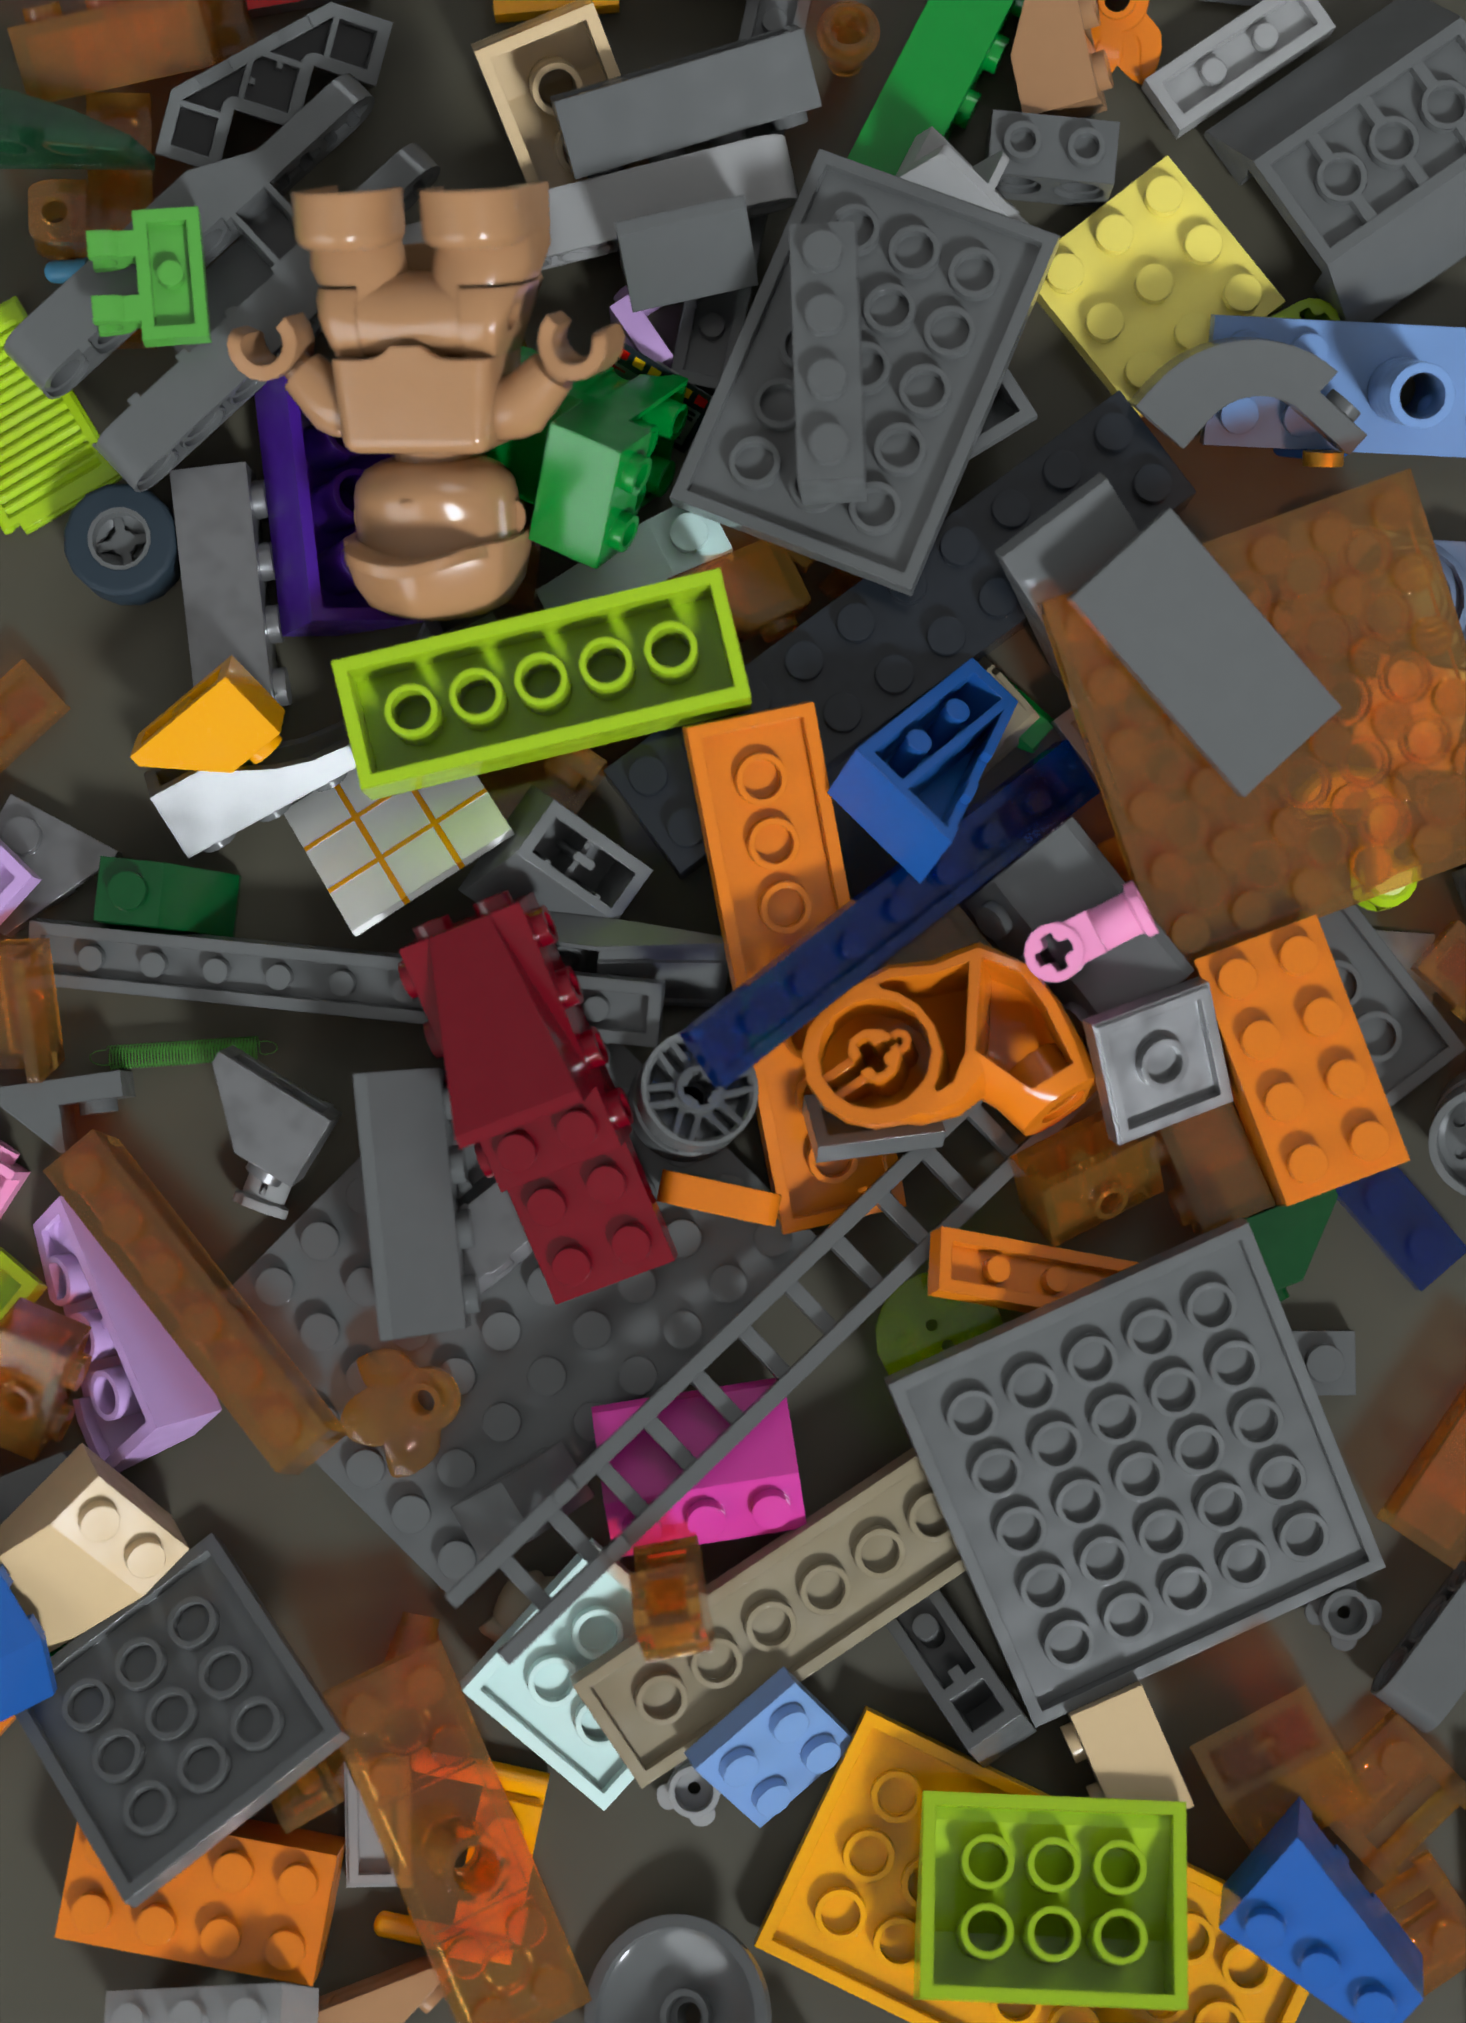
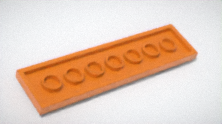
M806 701L682 727L743 1048L755 1069L758 1080V1102L755 1110L771 1192L782 1195L777 1219L779 1220L783 1235L831 1224L898 1160L897 1153L816 1163L802 1113L804 1095L814 1094L809 1088L802 1060L807 1030L829 1001L850 984L864 977L832 798L827 793L830 787L814 702ZM901 1180L890 1193L903 1207H906ZM875 1205L865 1216L882 1211Z

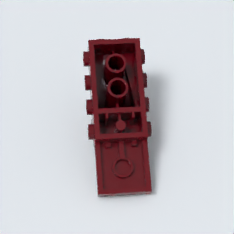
M505 890L472 904L476 915L452 923L450 915L445 914L412 928L416 939L399 949L403 961L398 963V971L411 998L419 997L428 1021L424 1022L423 1027L432 1053L438 1059L444 1057L456 1142L459 1149L474 1144L477 1161L487 1178L495 1177L501 1192L508 1190L555 1304L563 1303L675 1261L678 1252L629 1137L632 1132L630 1124L634 1122L629 1101L620 1087H614L605 1065L609 1062L606 1046L597 1028L594 1026L590 1028L580 1004L583 1003L584 998L580 983L573 969L570 966L565 967L555 945L558 942L557 929L546 906H539L534 892L512 899L509 890Z

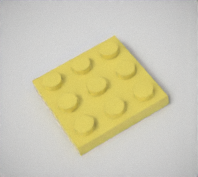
M1168 155L1059 239L1058 250L1036 300L1110 393L1113 395L1120 390L1128 401L1168 361L1186 350L1209 341L1211 314L1270 317L1285 303V299ZM1134 408V410L1142 418L1143 415Z

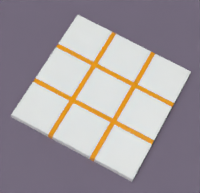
M355 768L349 771L346 778L337 786L323 792L313 791L293 804L284 813L355 937L515 834L477 775L371 800L361 790Z

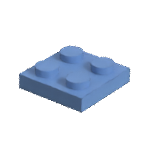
M783 1666L684 1753L693 1768L761 1828L772 1817L782 1812L795 1797L818 1777L835 1766L843 1756L852 1736L846 1726Z

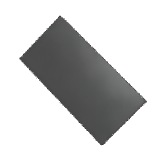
M1166 508L1066 599L1238 797L1248 795L1342 708L1171 508Z

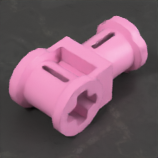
M1131 880L1123 884L1122 893L1064 922L1056 921L1038 927L1030 934L1025 943L1024 957L1027 967L1036 977L1043 981L1057 983L1073 977L1082 970L1086 962L1112 950L1114 947L1144 933L1152 937L1158 934L1159 930L1135 883ZM1052 933L1057 941L1069 939L1072 943L1074 950L1065 956L1066 963L1068 964L1066 969H1061L1056 961L1045 964L1041 959L1040 953L1048 948V942L1045 937Z

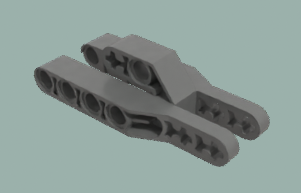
M351 73L343 74L329 83L257 150L187 170L145 208L160 209L198 206L201 214L205 267L240 235L241 238L206 269L212 343L172 346L178 352L175 355L178 362L143 395L140 396L135 392L127 400L131 406L104 430L97 443L92 444L136 492L146 491L157 484L266 384L267 381L250 379L241 373L230 359L227 340L234 328L248 325L262 331L266 346L276 357H279L283 346L281 335L276 327L284 317L303 312L312 325L315 338L323 331L316 305L317 287L323 285L317 283L311 271L309 250L301 247L295 239L292 206L283 196L354 132L372 111L375 98ZM410 143L394 154L354 192L403 187L405 213L420 199L419 190L432 187L440 174L441 168L417 143ZM133 221L121 231L133 230ZM87 261L27 316L7 338L4 345L5 353L49 399L60 398L71 391L138 330L136 329L124 335L100 337L98 326H95L93 322L91 296L139 295L136 264H131L129 267L119 271L95 273L93 261Z

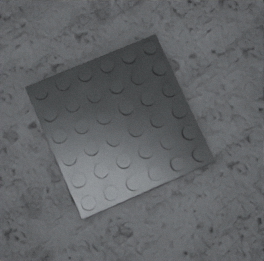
M1241 1217L884 1377L1029 1719L1035 1728L1386 1567L1251 1227Z

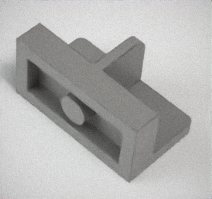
M933 127L928 128L915 137L896 174L897 177L1029 224L1019 215V211L996 189L1009 162V157L1003 151H999L972 166Z

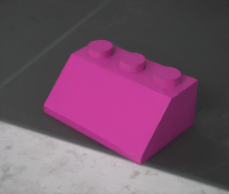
M770 1378L719 1387L744 1412L777 1379ZM698 1390L681 1392L657 1415L659 1420L695 1458L730 1426ZM787 1396L650 1528L624 1556L795 1530L806 1524ZM649 1398L592 1406L596 1448ZM644 1429L609 1461L613 1468L647 1504L683 1471ZM601 1481L610 1539L612 1540L635 1516Z

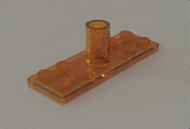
M437 1638L432 1639L321 1692L322 1698L336 1714L351 1737L339 1747V1750L454 2022L550 2023L592 2001L441 1640ZM475 1846L471 1859L464 1866L454 1869L458 1856L465 1849Z

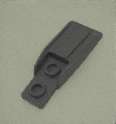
M550 912L558 933V942L555 945L565 967L570 966L573 971L666 980L664 1006L719 1007L723 1004L729 969L722 936L627 920Z

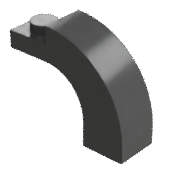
M1231 337L1217 339L1186 350L1159 368L1128 401L1168 439L1182 449L1223 407L1237 400L1254 396L1273 397L1283 401L1332 446L1348 455L1367 436L1354 423L1361 413L1345 397L1334 389H1331L1326 396L1321 393V390L1338 373L1337 370L1308 351L1265 338Z

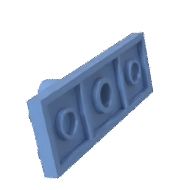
M1211 314L1208 342L1231 337L1270 339L1308 351L1337 370L1338 373L1321 390V393L1326 396L1331 389H1334L1361 413L1354 423L1367 436L1353 452L1466 458V327ZM1413 377L1415 381L1414 396L1409 404L1402 408L1400 403L1401 388L1408 378ZM1266 396L1247 397L1230 403L1219 410L1204 425L1200 432V443L1203 445L1279 449H1336L1286 403L1277 398Z

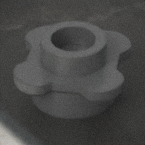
M1356 1581L1306 1603L1304 1614L1310 1624L1320 1625L1330 1635V1643L1334 1648L1340 1651H1349L1356 1646L1358 1639L1367 1634L1372 1625L1380 1622L1382 1607L1377 1600L1366 1598L1356 1588ZM1341 1606H1347L1349 1609V1614L1344 1618L1339 1617L1337 1613Z

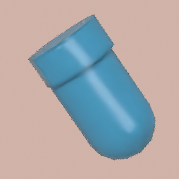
M76 258L74 260L49 261L44 268L45 277L51 283L63 284L89 259Z

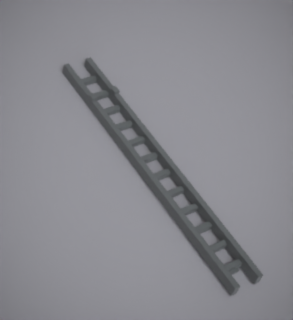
M1098 1089L1074 1112L1042 1132L1029 1135L1020 1145L980 1105L984 1102L982 1100L978 1101L961 1116L942 1120L946 1131L944 1139L967 1119L1001 1154L1004 1160L973 1189L935 1148L906 1151L445 1593L444 1596L457 1608L500 1568L539 1610L496 1651L508 1665L513 1663L929 1258L930 1232L941 1226L959 1229L1098 1094ZM920 1162L960 1202L929 1233L890 1193ZM875 1205L914 1245L883 1277L844 1237ZM830 1249L869 1290L837 1322L798 1282V1279ZM783 1294L823 1334L791 1366L751 1326ZM737 1338L777 1379L744 1412L738 1408L704 1371ZM690 1383L730 1424L696 1458L657 1417ZM642 1429L683 1470L649 1504L641 1498L609 1463ZM595 1475L635 1516L601 1551L560 1509ZM547 1521L587 1562L552 1598L511 1556Z

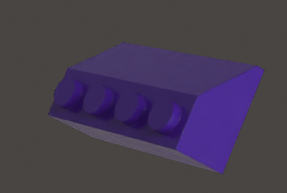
M284 376L267 380L266 384L254 395L282 637L342 636L424 622L425 620L404 619L392 616L370 606L355 586L350 569L344 560L343 540L345 537L357 532L354 522L356 482L366 469L382 459L394 457V454L355 453L350 451L344 445L342 438L333 437L315 428L285 390L288 380Z

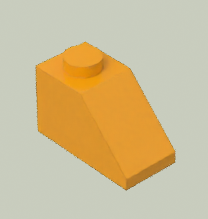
M231 655L138 733L130 758L140 767L233 773L249 759L253 764L260 763L279 746L282 741V737L279 734L286 710Z

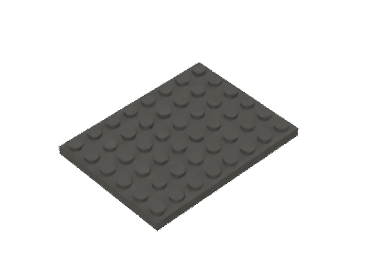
M604 1043L609 1062L605 1065L614 1087H620L628 1099L633 1078L643 1064L623 1044ZM451 1119L453 1145H458L454 1136L453 1121ZM630 1124L632 1132L629 1137L655 1200L657 1199L663 1169L771 1192L727 1147L711 1158L690 1163L676 1162L661 1157L650 1150L640 1140L632 1124ZM474 1144L465 1147L468 1182L457 1184L459 1199L485 1176L477 1161ZM360 1156L193 1324L186 1334L447 1593L481 1560L452 1512L451 1506L560 1440H563L579 1466L597 1449L592 1406L651 1397L817 1236L810 1229L783 1235L778 1219L774 1227L656 1201L678 1252L675 1261L556 1305L533 1253L480 1295L481 1312L471 1313L472 1325L468 1328L380 1341Z

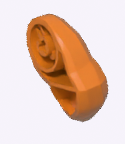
M980 942L949 952L934 960L887 965L850 984L829 1001L807 1030L802 1052V1060L809 1088L823 1108L847 1124L871 1129L907 1124L922 1126L958 1117L982 1100L1002 1113L1022 1134L1029 1136L1038 1134L1055 1125L1078 1109L1097 1091L1091 1057L1056 995L1042 979L1036 977L1031 972L1026 962Z

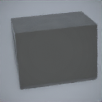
M744 194L615 222L617 251L633 313L759 285Z

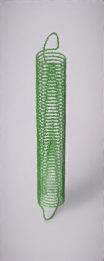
M258 1036L236 1037V1039L235 1037L223 1039H198L194 1041L182 1040L178 1042L166 1041L162 1043L108 1045L105 1050L110 1047L109 1064L101 1065L94 1063L91 1060L93 1053L90 1054L89 1059L92 1063L99 1066L110 1065L111 1070L113 1068L115 1070L116 1068L126 1069V1067L127 1069L129 1067L131 1069L132 1067L142 1068V1066L143 1068L145 1066L147 1068L148 1066L158 1067V1065L159 1067L161 1065L164 1067V1065L174 1066V1064L177 1066V1063L179 1066L180 1064L190 1065V1063L193 1065V1062L196 1065V1063L203 1064V1062L206 1064V1061L209 1064V1062L212 1063L214 1060L213 1046L216 1057L220 1049L223 1050L226 1046L234 1045L237 1048L240 1047V1050H242L243 1046V1052L248 1055L250 1050V1056L257 1060V1043L259 1045V1053L262 1055L272 1053H261L260 1042L275 1043L267 1040L259 1041ZM168 1047H169V1054H170V1064H169V1058H168ZM184 1047H185V1053H186V1063H185V1056H184ZM197 1047H198L199 1061H198V1057H197ZM200 1047H201V1052H202V1062H201ZM152 1048L154 1054V1065L152 1060ZM181 1048H182L183 1062H182V1059H181ZM123 1049L125 1054V1067L123 1062ZM136 1049L138 1055V1066L136 1062ZM139 1049L141 1053V1066L139 1060ZM149 1049H150V1056H151V1065H150V1062H149ZM155 1049H156V1052H157V1065H156V1058H155ZM165 1049H166L167 1063H166V1061H165ZM120 1050L122 1056V1067L120 1064ZM133 1050L135 1057V1066L133 1064ZM171 1050H172V1052H173V1063H172ZM117 1051H118L119 1067H118V1065H117ZM110 1052L112 1054V1063L110 1061ZM114 1052H115V1061H116V1065H115V1066H114ZM126 1052L128 1053V1066H127Z

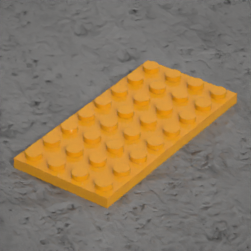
M866 1705L851 1735L852 1739L836 1766L754 1939L755 1947L910 2023H1295L1309 1994L1303 1987L1218 1928L1222 1886L1226 1881L1187 1862L1188 2010L1171 2011L914 2000L915 1920L922 1791L1051 1795L991 1766L983 1768L975 1758Z

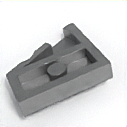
M10 794L0 812V839L42 880L0 925V933L9 937L14 936L27 927L29 921L37 918V915L50 906H57L77 892L75 888L99 872L100 856L121 858L123 854Z

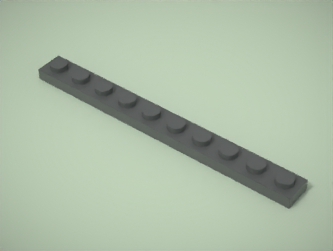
M35 918L29 921L26 984L424 1024V1022L428 1021L419 997L411 998L403 986L398 971V963L403 961L398 953ZM574 971L583 993L584 1001L580 1004L590 1028L593 1026L597 1028L604 1043L654 1048L661 1043L666 980Z

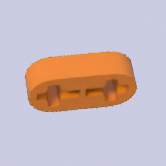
M663 1169L656 1201L775 1227L782 1195Z

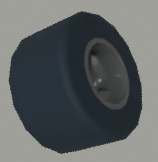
M107 484L87 493L71 510L64 528V553L73 573L100 598L121 606L144 605L164 596L179 580L181 571L175 517L173 512L151 491L146 490L139 493L129 484ZM138 546V549H137L136 553H135L134 555H132V553L135 551L136 547Z

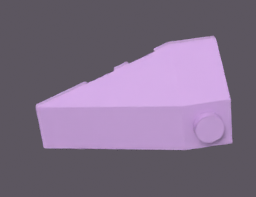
M70 1194L59 1196L33 1224L46 1285L48 1286L49 1299L55 1305L63 1306L67 1322V1340L60 1341L64 1362L75 1360L83 1392L82 1398L73 1400L78 1424L88 1448L116 1471L121 1472L194 1436L222 1411V1408L217 1399L216 1385L211 1376L206 1373L195 1348Z

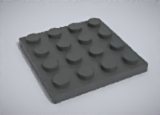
M210 1533L187 1551L142 1598L83 1632L51 1657V1662L57 1684L55 1694L15 1715L122 1900L134 1908L138 1907L351 1738L223 1541L213 1533Z

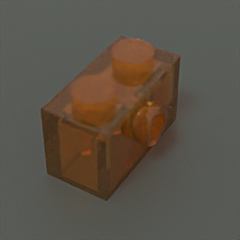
M1102 1110L1010 1156L1022 1212L1053 1247L1165 1191L1155 1135L1150 1133L1118 1145L1108 1138Z
M22 1297L17 1300L0 1320V1447L35 1461L50 1440L59 1443L63 1439L71 1424L75 1407L67 1404L71 1390L77 1391L90 1367L92 1355L85 1353L84 1350L92 1327Z

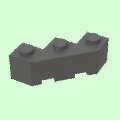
M329 2L305 17L227 58L223 62L174 87L170 92L155 154L196 167L221 161L233 113L237 112L282 127L303 108L313 69L335 77L351 73L363 86L368 88L376 87L393 22Z

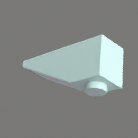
M673 506L639 524L631 546L624 553L618 552L598 569L580 562L537 589L536 593L545 610L708 570L722 569L732 564L733 548L720 523Z

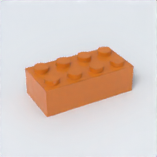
M1317 914L1189 962L1195 971L1187 979L1200 977L1209 982L1233 1101L1273 1205L1290 1206L1410 1161Z
M248 1819L138 1907L134 1908L122 1900L77 1822L54 1938L313 1987L324 1964L346 1849L345 1837Z

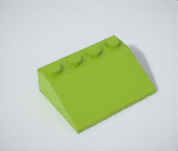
M922 1791L915 1920L914 2000L1171 2011L1188 2010L1186 1802Z

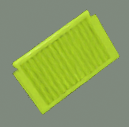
M16 295L0 304V527L4 534L8 535L21 526L25 533L29 535L73 509L87 493L107 484H115L123 478L92 446V444L97 443L100 435L74 391L71 390L57 399H49L5 353L4 345L7 338L28 316Z

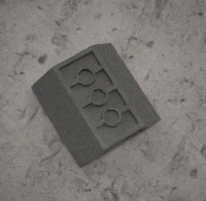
M1394 0L1204 133L1205 139L1239 186L1252 177L1258 182L1321 270L1322 274L1312 288L1320 299L1333 306L1339 315L1340 321L1373 322L1466 257V22L1460 15L1430 0Z

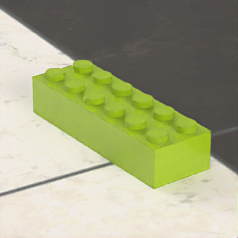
M720 568L331 661L360 787L371 800L752 709L751 693Z

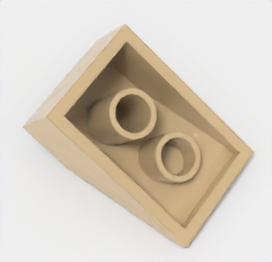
M576 0L471 44L526 183L548 181L549 189L587 179V176L575 179L571 173L550 96L621 76L594 3L591 0ZM647 158L623 165L624 170L649 164Z
M83 1443L0 1525V1564H3L12 1578L13 1583L10 1586V1590L25 1614L28 1616L33 1613L43 1628L49 1653L142 1598L189 1550L172 1515Z

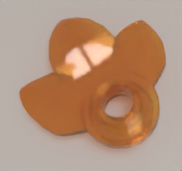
M389 1348L371 1351L357 1359L358 1370L368 1388L356 1394L346 1404L341 1414L339 1426L341 1431L356 1443L372 1447L384 1445L386 1461L391 1476L395 1478L406 1477L430 1464L438 1455L441 1429L455 1419L460 1409L461 1396L459 1387L453 1377L446 1371L434 1366L418 1367L402 1351ZM420 1390H426L433 1396L435 1404L432 1411L425 1410L419 1403L418 1393Z

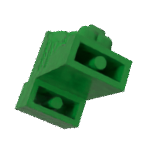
M521 346V364L538 352L533 348ZM609 367L605 371L591 377L571 381L572 388L542 431L526 438L510 440L483 453H479L502 462L515 478L518 497L535 505L529 540L594 569H598L618 552L624 553L631 546L639 526L637 513L655 497H662L672 483L676 468L675 462L670 460L674 441L682 432L688 416V406L683 403L688 378L678 374L667 376L640 374L632 380H626L615 373L614 367Z

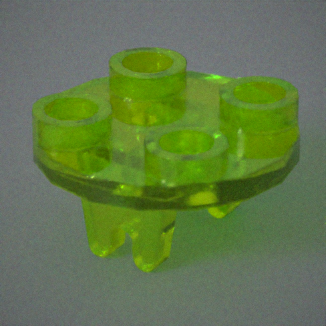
M921 1272L906 1280L883 1302L875 1325L877 1353L888 1375H891L944 1351L941 1346L944 1340H951L953 1346L1002 1325V1317L998 1309L991 1306L928 1296V1272ZM929 1319L937 1321V1328L933 1331L926 1329V1322Z

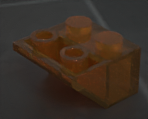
M1309 1683L1190 1746L1221 1807L1251 1852L1299 1796L1312 1811V1819L1320 1830L1374 1802Z

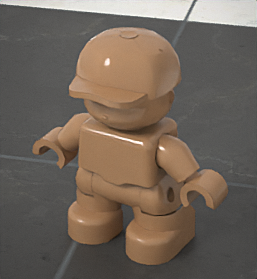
M548 181L488 190L444 191V186L419 190L423 239L426 242L403 244L402 242L405 235L403 187L338 193V185H328L291 192L295 239L301 247L309 250L311 271L317 283L323 285L317 287V313L322 330L330 347L336 353V358L331 359L332 362H330L321 354H316L312 357L315 337L311 323L302 312L284 317L276 327L283 341L279 357L272 354L266 346L262 331L246 325L234 328L228 336L227 348L230 359L236 368L250 379L267 381L284 376L288 380L285 390L315 428L333 437L342 438L344 445L350 451L355 453L394 454V457L382 459L366 469L356 482L354 522L357 532L345 537L343 540L344 560L350 569L355 586L370 606L392 616L426 621H449L487 614L504 605L516 594L527 573L532 541L528 539L531 525L525 524V510L519 502L518 489L513 474L502 462L479 453H483L510 440L526 438L542 431L572 388L571 381L591 377L605 371L616 363L624 347L625 334L623 328L619 323L595 332L592 336V350L587 358L576 353L569 345L567 332L572 320L562 310L549 314L545 317L539 329L538 346L540 353H534L521 364V345L543 281L541 269L551 245Z

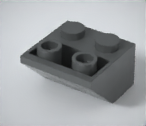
M531 785L506 820L515 834L483 854L458 890L475 902L505 890H509L512 899L534 892L539 906H546L550 912L619 919L653 870L534 785Z

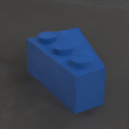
M972 657L858 747L827 793L907 872L921 883L952 843L963 813L975 795L981 775L992 758L1018 701Z
M1299 1796L1222 1886L1218 1928L1352 2023H1403L1424 2000L1423 1955L1375 1892L1369 1893L1350 1869L1347 1856L1337 1844L1333 1846L1313 1821L1312 1811Z

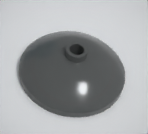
M668 1914L652 1917L637 1923L618 1936L607 1948L590 1979L585 2000L584 2023H688L686 2012L692 2003L697 2005L701 2012L699 2023H771L772 2014L768 1987L764 1975L750 1950L736 1935L722 1925L703 1917L687 1914Z

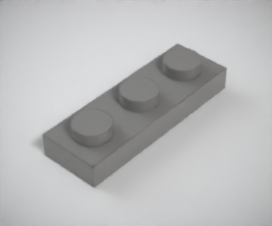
M1262 0L1147 77L1141 89L1175 138L1178 139L1330 37L1336 26L1318 0Z

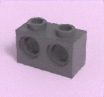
M993 109L986 135L984 160L999 151H1003L1009 157V162L996 187L1006 199L1100 208L1108 202L1114 187L1120 122Z

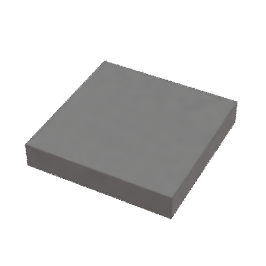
M1195 977L1082 1020L1108 1138L1118 1145L1124 1144L1233 1101L1208 981Z

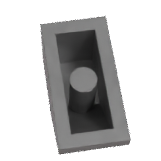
M234 1045L227 1047L217 1053L212 1064L234 1153L249 1161L246 1165V1170L260 1181L273 1187H279L281 1183H284L291 1188L304 1178L343 1113Z

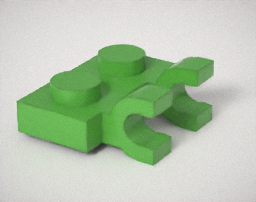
M198 206L132 210L133 230L86 231L88 258L90 261H93L95 273L119 271L129 267L131 264H136L139 295L91 296L93 322L95 326H98L100 337L124 335L142 328V340L145 347L212 343L202 223Z

